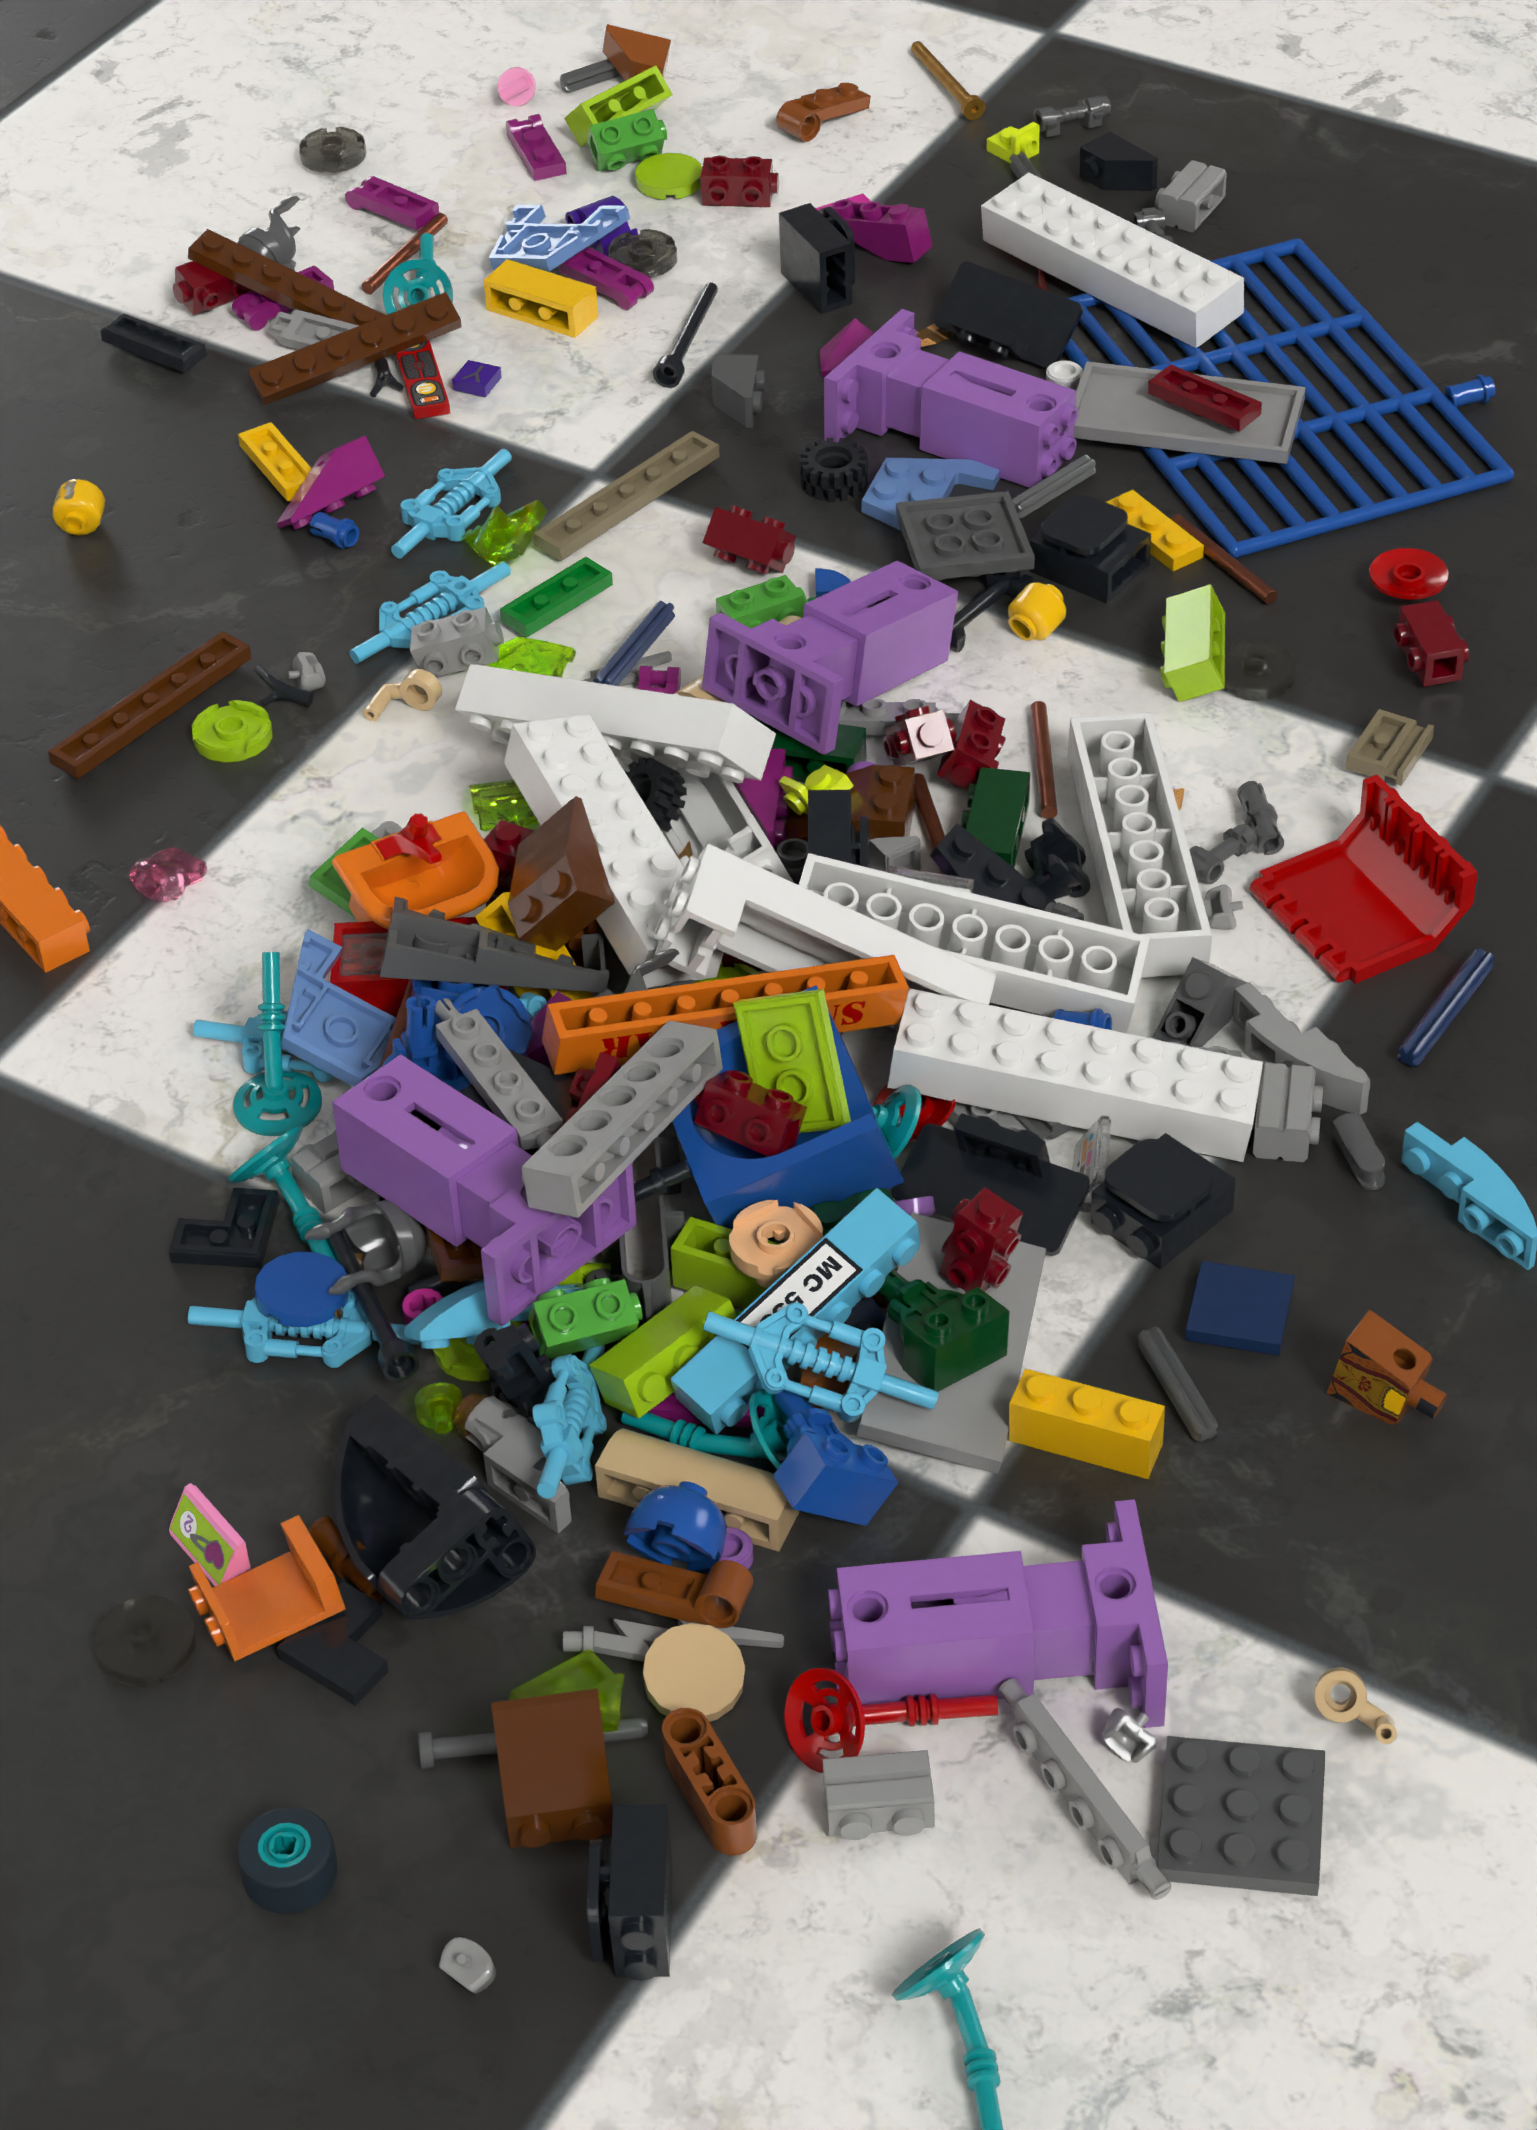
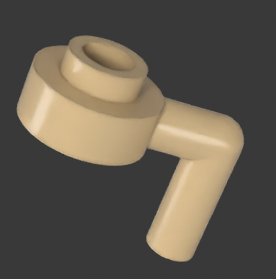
M413 669L408 672L401 683L383 684L364 709L363 714L367 720L376 721L392 699L402 698L415 709L422 711L430 710L441 697L442 686L431 672L423 669Z
M1337 1667L1327 1670L1318 1678L1314 1688L1316 1706L1324 1717L1339 1723L1349 1722L1357 1718L1375 1731L1379 1742L1383 1744L1394 1742L1397 1737V1731L1393 1718L1367 1701L1365 1684L1356 1672L1348 1668ZM1337 1684L1346 1685L1350 1689L1349 1698L1343 1702L1335 1701L1330 1696L1331 1689Z

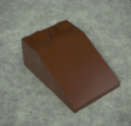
M870 765L845 773L854 785L850 790L852 821L856 828V833L860 830V816H868L869 840L885 837H906L910 835L915 808V767ZM789 807V816L785 822V840L798 838L808 842V814L803 812L801 815H798Z
M577 796L571 799L518 845L508 901L518 938L554 951L560 949L615 903L582 798Z
M598 1688L492 1702L491 1707L510 1848L524 1846L537 1848L547 1843L574 1839L591 1840L603 1835L612 1834L613 1809Z

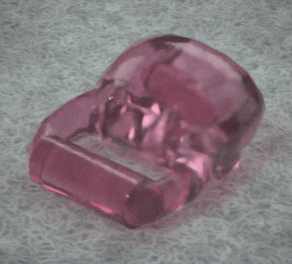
M173 847L159 851L149 858L136 862L129 870V877L134 888L145 897L154 901L167 902L168 900H177L179 896L183 895L186 886L201 881L208 870L205 861Z

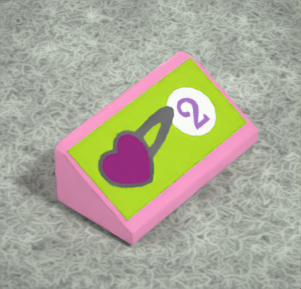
M190 1483L185 1486L169 1527V1532L173 1539L194 1563H199L205 1576L214 1586L251 1570L245 1541L196 1485Z

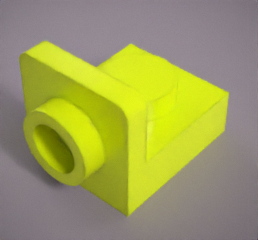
M1032 122L1020 129L1013 128L1012 126L1005 128L1001 132L987 138V151L1010 164L1012 154L1018 155L1020 152H1023L1028 158H1031L1039 153L1040 125Z
M826 765L812 772L804 784L786 776H783L778 781L786 793L783 797L785 803L798 815H801L803 812L808 814V790H850L854 786L846 774Z

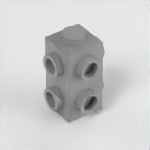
M486 607L472 611L465 610L457 615L437 620H427L412 626L410 652L418 669L426 670L435 675V677L467 670L470 664L482 666L498 662L499 645L504 643V637L499 622L492 621Z

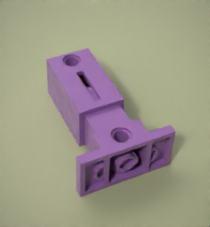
M904 309L895 314L824 377V441L826 442L827 438L832 437L833 442H839L840 438H845L853 433L856 428L879 436L893 428L919 437L920 450L945 459H972L998 469L1000 478L1028 488L1056 472L1066 460H1070L1076 450L1077 441L1074 439V427L1079 412L1078 407H1076V390L960 351L950 360L922 351L921 338L917 337L916 329H914L915 313Z
M895 561L805 603L803 618L787 626L771 619L754 628H749L722 613L710 617L702 689L728 703L735 704L753 717L825 755L835 750L841 701L843 699L858 706L948 661L958 591L899 561Z
M401 1054L332 1102L341 1168L343 1171L386 1200L395 1203L402 1211L454 1246L458 1247L464 1241L470 1239L482 1247L481 1258L488 1318L501 1327L533 1304V1302L537 1301L540 1295L549 1292L637 1225L632 1163L579 1218L529 1208L526 1189L522 1182L521 1167L532 1155L519 1147L517 1129Z
M1135 1499L1115 1501L1114 1522L1106 1523L1107 1543L1082 1545V1559L1080 1561L1023 1566L1021 1551L837 1568V1589L828 1590L831 1618L829 1628L832 1652H835L836 1658L834 1663L835 1671L841 1673L853 1685L862 1705L906 1701L907 1695H912L914 1700H917L918 1695L924 1694L926 1699H929L930 1694H936L938 1699L997 1695V1699H1004L999 1694V1688L1005 1681L1011 1678L1017 1679L1020 1686L1029 1696L1034 1693V1680L1092 1675L1095 1690L1128 1687L1131 1708L1140 1707V1711L1149 1717V1720L1143 1726L1144 1728L1164 1726L1168 1660Z

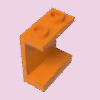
M299 1515L281 1523L290 1552L213 1588L198 1562L189 1566L196 1584L188 1589L192 1602L199 1616L209 1613L210 1617L204 1619L215 1646L218 1647L225 1644L234 1661L240 1660L346 1609L334 1574Z

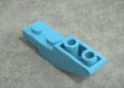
M1419 1122L1406 1129L1401 1163L1406 1165L1411 1172L1420 1175L1441 1190L1446 1197L1460 1204L1458 1221L1470 1232L1482 1237L1496 1247L1505 1257L1514 1260L1526 1270L1531 1269L1535 1264L1537 1251V1226L1525 1199L1505 1172L1487 1154L1465 1137L1451 1146Z
M484 1280L459 1289L430 1306L404 1328L405 1338L420 1341L421 1348H445L450 1346L451 1338L466 1337L467 1344H474L476 1337L482 1331L488 1328H496L497 1330L510 1326V1321L501 1327L488 1318ZM585 1284L556 1285L550 1291L563 1289L565 1294L583 1290L582 1287ZM532 1304L511 1321L529 1320L528 1315Z

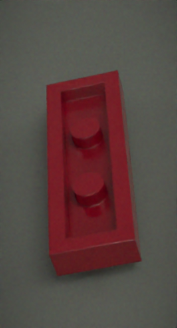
M1171 364L1148 381V394L1238 432L1261 415V401Z

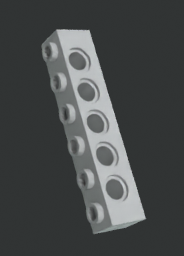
M669 1020L521 1167L522 1182L526 1189L529 1208L579 1218L705 1088L706 1082L723 1069L717 1029Z

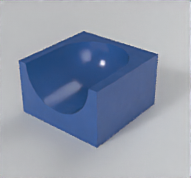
M815 985L804 991L818 990V987ZM830 1012L829 1017L851 1122L836 1129L799 1133L795 1147L767 1157L694 1123L699 1108L695 1104L696 1097L672 1121L703 1202L716 1225L733 1229V1221L742 1210L752 1204L765 1200H778V1206L794 1208L793 1202L809 1208L827 1201H845L855 1193L874 1188L889 1189L904 1182L845 1042ZM737 1021L717 1029L723 1069L717 1075L726 1070H736L748 1074ZM771 1237V1238H768V1240H769V1241H773V1240H775V1238H774V1237Z

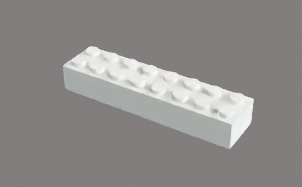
M1029 172L981 205L984 241L1195 348L1199 347L1244 313L1243 277Z
M470 664L455 710L469 718V725L480 730L492 732L491 738L505 745H508L513 723L589 714L615 757H619V760L624 763L630 764L633 761L638 763L639 758L643 757L646 759L653 758L674 770L677 767L685 768L687 772L704 778H708L710 773H716L721 778L735 783H743L744 778L761 781L776 733L733 703Z
M1152 712L1071 717L1067 756L1109 927L1150 937L1141 978L1184 975L1192 957L1209 963L1212 932Z
M589 714L513 723L504 764L540 825L546 822L575 796L582 798L615 901L596 920L629 976H631L637 965L650 960L655 955L659 941L654 939L653 935L662 915H668L670 907L664 905V901L674 881L682 882L680 877L684 867ZM718 949L713 951L704 979L717 977L723 951ZM669 965L658 968L643 976L647 988L669 985L676 981L700 980Z
M808 853L799 882L800 886L996 975L990 1003L1051 1018L1054 1017L1055 1011L1058 1009L1093 1012L1095 1008H1100L1104 1013L1111 1015L1112 1031L1127 1033L1150 937Z
M909 988L893 1050L887 1088L898 1089L903 1085L909 1084L916 1087L921 1095L949 1101L955 1099L956 1102L1044 1121L1058 1122L1063 1125L1090 1130L1098 1121L1097 1132L1139 1141L1158 1139L1167 1133L1196 1153L1243 1162L1253 1127L1263 1062Z

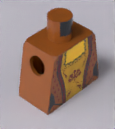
M1371 1310L1366 1313L1346 1340L1326 1393L1330 1397L1390 1425L1398 1424L1410 1406L1434 1419L1448 1396L1447 1393L1424 1381L1433 1361L1431 1354Z

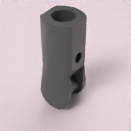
M1354 1112L1339 1116L1333 1121V1135L1347 1162L1351 1164L1350 1167L1361 1188L1369 1191L1382 1188L1385 1184V1174L1383 1172L1385 1159L1375 1145V1141L1359 1113Z

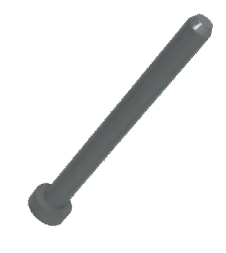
M643 1718L602 1721L604 1742L641 1739L648 1735L647 1720ZM431 1731L418 1732L421 1769L435 1768L434 1760L497 1753L495 1732L432 1739Z

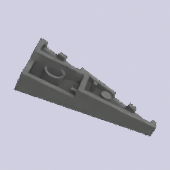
M395 897L382 958L380 977L603 992L607 987L609 970L602 968L598 971L573 965V958L563 954L559 956L557 961L536 954L535 944L475 923L466 925L445 920V913L435 909L427 916L408 909V900Z

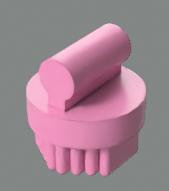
M510 68L499 78L498 93L502 100L511 106H522L529 102L535 94V78L533 74L524 68Z

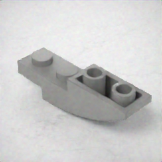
M1250 982L1235 988L1233 1021L1245 1032L1244 1053L1250 1059L1261 1061L1263 1065L1265 1062L1286 1064L1288 1068L1292 1065L1313 1066L1316 1071L1315 1085L1324 1086L1323 1104L1346 1112L1359 1113L1360 1115L1367 1112L1370 1079L1361 1067L1354 1065L1342 1053L1336 1042L1329 1040L1317 1027L1301 1033L1298 1026L1293 1021H1288L1274 1007L1271 999L1266 995H1262Z

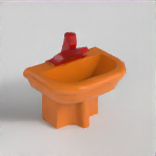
M464 811L433 822H428V817L422 813H414L400 832L339 854L332 860V865L351 893L348 907L357 921H374L387 930L395 897L408 900V909L429 916L430 912L435 909L445 913V920H449L474 911L487 903L498 887L499 868L494 855Z

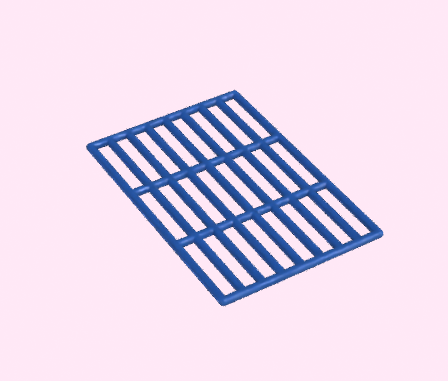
M1296 238L1211 260V262L1229 271L1232 270L1235 274L1243 277L1244 285L1282 326L1285 332L1269 336L1244 307V313L1236 318V321L1253 340L1236 344L1227 332L1222 329L1211 337L1221 349L1204 353L1199 347L1195 348L1171 336L1188 356L1171 362L1132 315L1088 293L1068 298L1078 302L1083 307V314L1079 320L1080 324L1114 365L1135 367L1089 312L1088 307L1104 304L1155 365L1148 369L1164 370L1171 364L1188 372L1199 370L1203 375L1224 377L1215 365L1232 361L1248 380L1270 383L1248 358V356L1264 352L1293 386L1306 387L1305 400L1320 417L1305 422L1300 418L1294 440L1299 439L1358 507L1356 509L1340 513L1290 454L1287 464H1278L1324 517L1305 522L1254 460L1232 457L1289 526L1288 528L1271 532L1214 463L1230 457L1186 452L1187 454L1169 458L1160 448L1140 446L1219 545L1234 558L1509 482L1514 478V470L1301 239ZM1296 254L1349 314L1333 318L1282 262L1280 257ZM1264 262L1318 323L1301 327L1248 266ZM1361 326L1419 390L1403 395L1345 330ZM1329 335L1386 399L1370 404L1313 339ZM1070 338L1064 353L1072 362L1077 363L1084 370L1086 362L1091 361L1073 339ZM1297 343L1353 408L1337 413L1282 351L1281 347ZM1432 403L1492 471L1476 475L1415 407ZM1399 412L1459 480L1442 484L1382 416ZM1366 421L1425 489L1408 494L1348 425ZM1333 430L1392 499L1374 503L1315 434ZM1198 466L1255 537L1237 542L1180 471Z

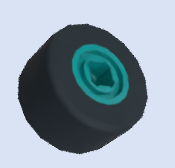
M297 1807L271 1810L258 1816L248 1825L238 1842V1864L243 1885L250 1899L264 1910L279 1914L304 1911L317 1905L327 1896L337 1878V1857L333 1837L325 1821L312 1811Z

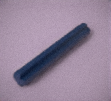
M663 601L657 602L593 678L594 683L618 686L675 618V614L672 611L674 605L670 602L668 604Z
M1478 948L1470 954L1399 1046L1397 1058L1401 1064L1406 1063L1410 1067H1416L1421 1063L1493 969L1495 957L1491 952H1485L1482 948Z

